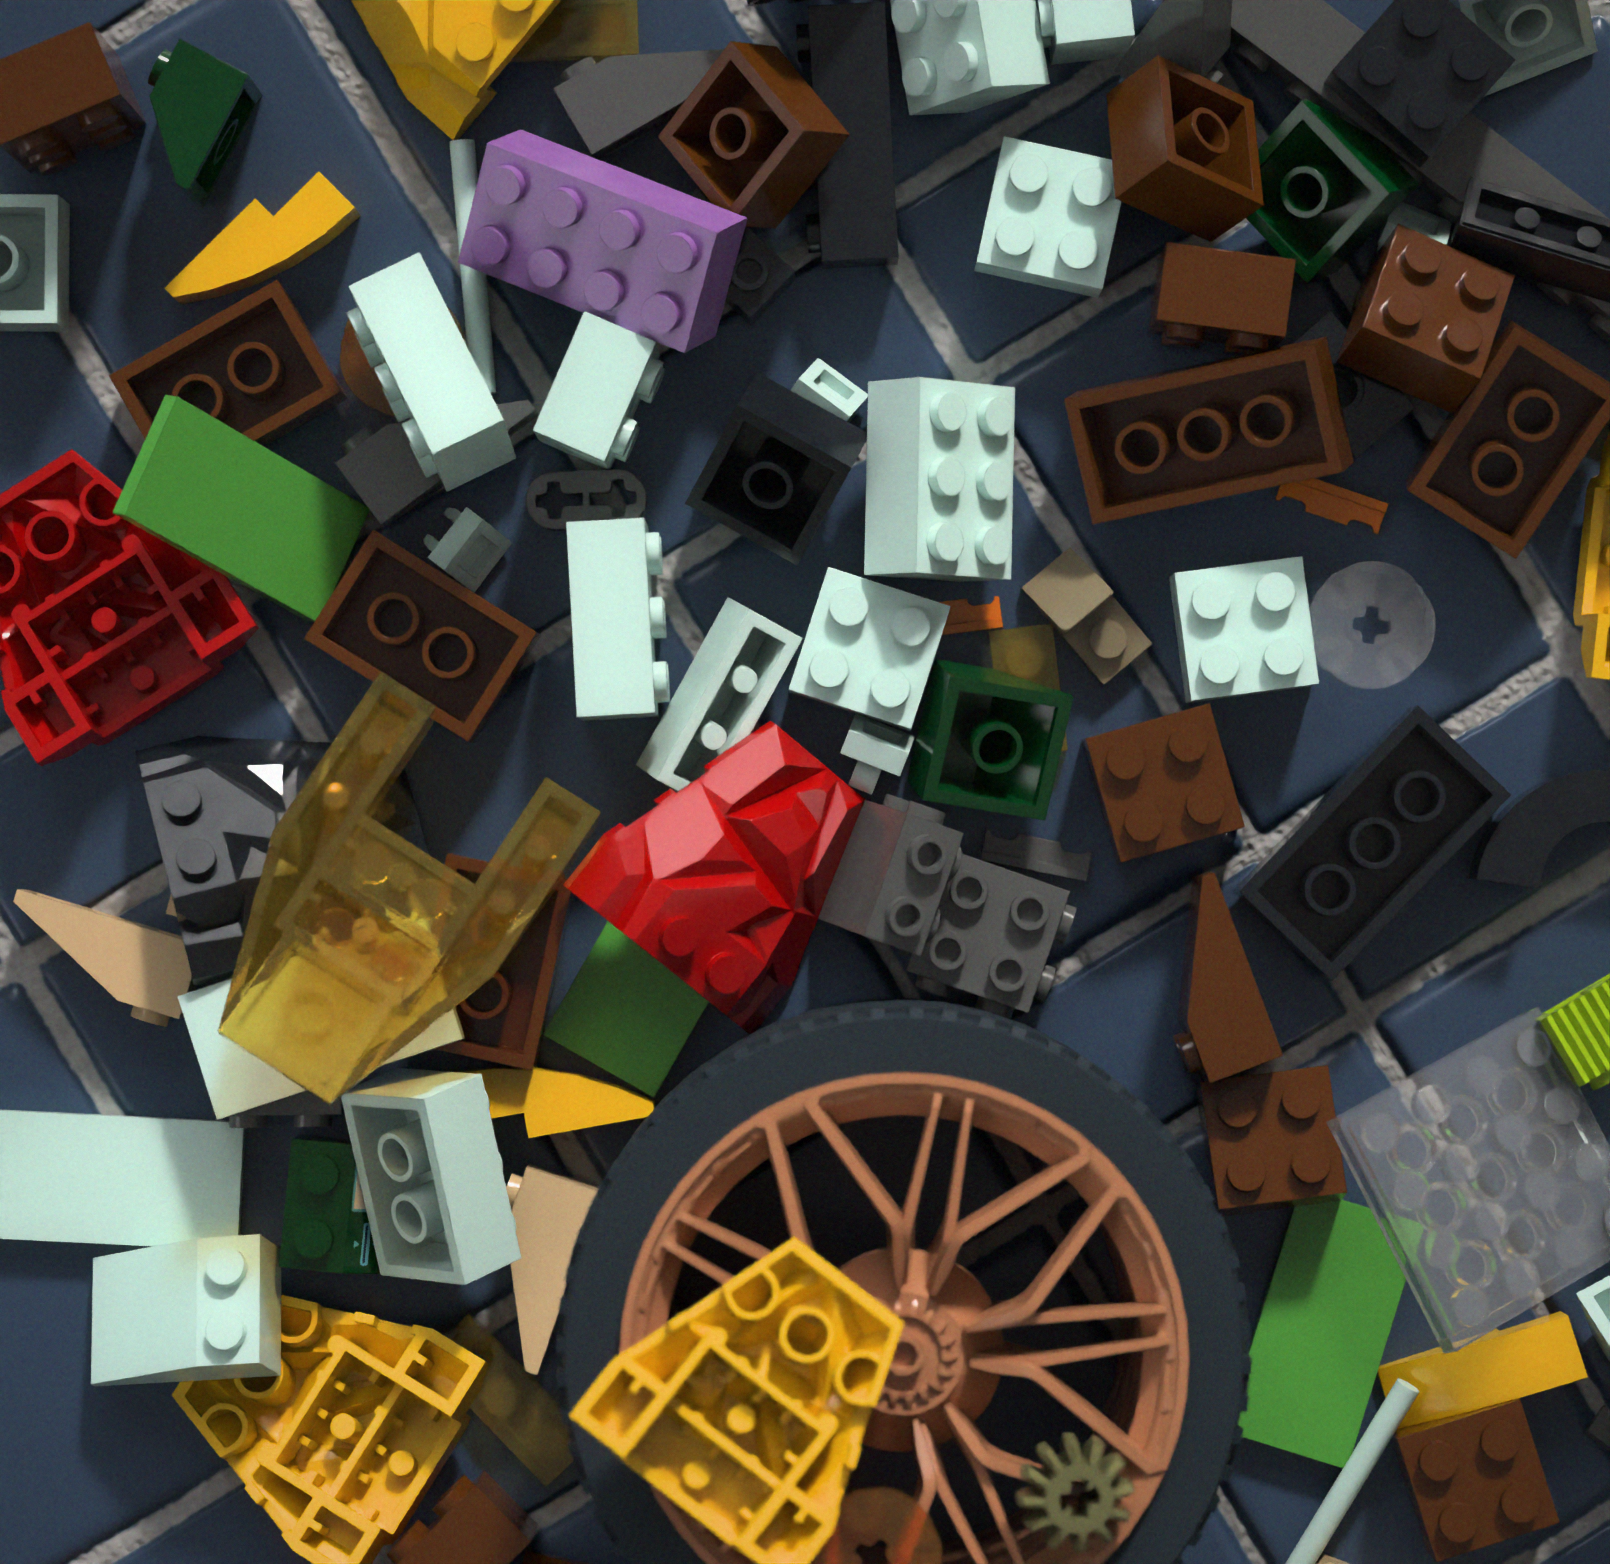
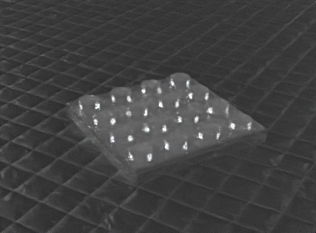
M1539 1007L1519 1014L1326 1122L1444 1354L1460 1350L1610 1262V1146L1580 1087L1574 1086L1552 1049L1551 1042L1536 1022V1019L1542 1016Z

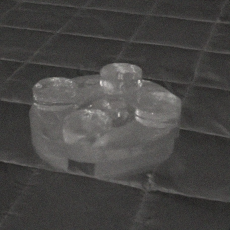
M1379 561L1355 563L1330 575L1314 593L1309 604L1317 665L1329 673L1336 681L1357 689L1372 690L1386 688L1409 677L1428 657L1435 638L1436 618L1434 608L1428 596H1425L1422 587L1404 569ZM1367 607L1378 609V620L1388 622L1387 633L1377 634L1373 644L1362 642V632L1353 629L1354 618L1364 617Z

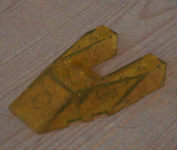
M382 672L379 673L272 831L241 951L238 955L218 1028V1034L329 1105L495 976L595 831L601 814L599 810L546 777L475 884L371 818L433 726L436 706Z

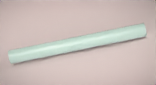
M459 139L449 142L459 255L478 182L475 140ZM460 264L467 348L490 393L495 394L496 381L487 277L483 272Z
M1397 1378L1285 1564H1316L1420 1391L1415 1386L1403 1379Z

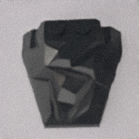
M195 736L136 751L194 986L262 968L275 960L274 952L304 933H307L309 938L313 937L327 928V919L355 902L360 906H364L431 865L402 755L397 745Z

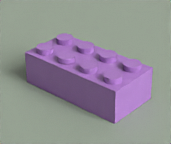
M520 129L490 141L486 145L458 263L584 313L586 311L648 339L686 353L716 337L747 217Z

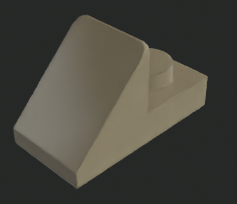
M1071 547L1021 588L1102 686L1152 645V642L1112 596L1114 591Z

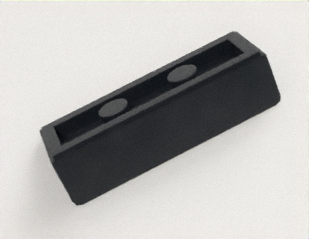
M1470 178L1452 234L1450 247L1501 270L1610 303V219L1477 178Z

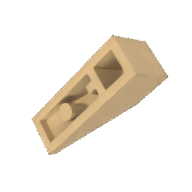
M17 889L13 902L117 1001L133 1005L131 1017L164 1027L168 1026L170 1017L176 1019L184 1018L177 996L195 991L196 986H194L182 936L32 890Z
M530 1163L526 1167L523 1177L511 1174L506 1189L511 1212L516 1222V1235L521 1253V1259L511 1263L524 1367L526 1372L538 1375L559 1317L560 1300L564 1294L566 1284L564 1279L578 1232L583 1225L587 1211L599 1187Z

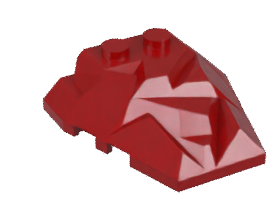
M73 449L0 494V669L5 690H1V695L7 715L34 760L40 766L72 756L90 743L101 746L123 735L216 676L224 668L222 660L241 649L259 629L227 576L112 513L122 489Z
M771 721L704 765L705 774L677 793L669 789L654 799L656 807L627 827L619 823L604 833L563 884V886L748 1034L755 1032L792 986L863 803L866 800Z

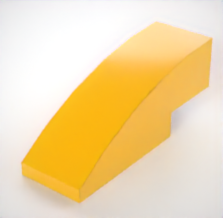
M318 171L274 216L255 198L164 289L180 304L220 297L259 284L297 265L329 244L361 215Z
M506 1066L455 1071L482 1074L484 1088L490 1102L489 1111L491 1119L524 1113L528 1138L645 1118L656 1107L655 1100L621 1085L580 1073L541 1067L528 1070Z
M1561 1311L1500 1331L1495 1328L1380 1365L1377 1372L1385 1398L1397 1378L1407 1381L1420 1391L1398 1429L1508 1402L1588 1377L1569 1317Z

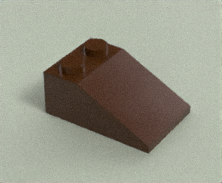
M1204 872L1192 877L1178 1008V1021L1182 1032L1172 1036L1185 1071H1189L1190 1074L1198 1072L1199 1077L1209 1083L1283 1056L1215 872Z

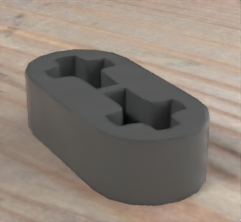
M608 469L557 471L542 474L531 483L527 490L525 502L528 513L536 524L547 530L567 531L566 522L641 518L646 511L648 498L645 487L637 476L625 470ZM621 481L624 482L627 492L636 493L637 500L636 504L626 505L625 516L616 517L613 516L612 508L608 505H591L590 495L611 493L612 483ZM560 484V489L564 495H583V506H566L562 508L561 518L550 519V514L546 508L537 507L538 497L548 495L549 485Z

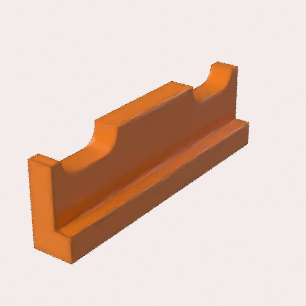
M1315 478L1280 485L1275 497L1277 501H1280L1283 497H1288L1302 502L1305 506L1304 512L1345 526L1351 520L1369 525L1372 528V533L1376 535L1379 532L1389 505L1388 503Z
M995 596L990 604L975 606L970 605L967 599L939 602L951 606L942 635L1003 628L999 596Z

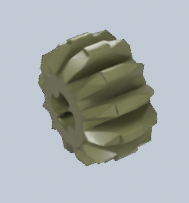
M1064 1433L1061 1439L1062 1453L1055 1455L1048 1444L1045 1442L1039 1443L1036 1450L1045 1462L1044 1465L1039 1468L1032 1464L1024 1463L1019 1469L1020 1475L1026 1481L1035 1485L1022 1488L1015 1493V1500L1020 1507L1032 1509L1024 1519V1524L1031 1533L1046 1529L1045 1542L1052 1549H1058L1070 1533V1540L1077 1553H1084L1089 1545L1088 1533L1092 1531L1096 1533L1103 1543L1111 1542L1113 1535L1105 1524L1108 1518L1118 1522H1127L1129 1520L1130 1512L1128 1509L1115 1500L1133 1494L1134 1484L1130 1479L1117 1477L1122 1472L1126 1463L1118 1453L1103 1457L1105 1444L1098 1437L1092 1436L1080 1452L1077 1438L1073 1433ZM1080 1479L1089 1491L1080 1493L1078 1504L1069 1506L1062 1495L1071 1492V1481Z

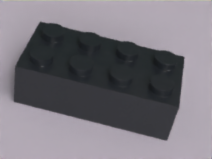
M1418 705L1409 707L1243 879L1233 892L1324 980L1333 981L1511 794Z

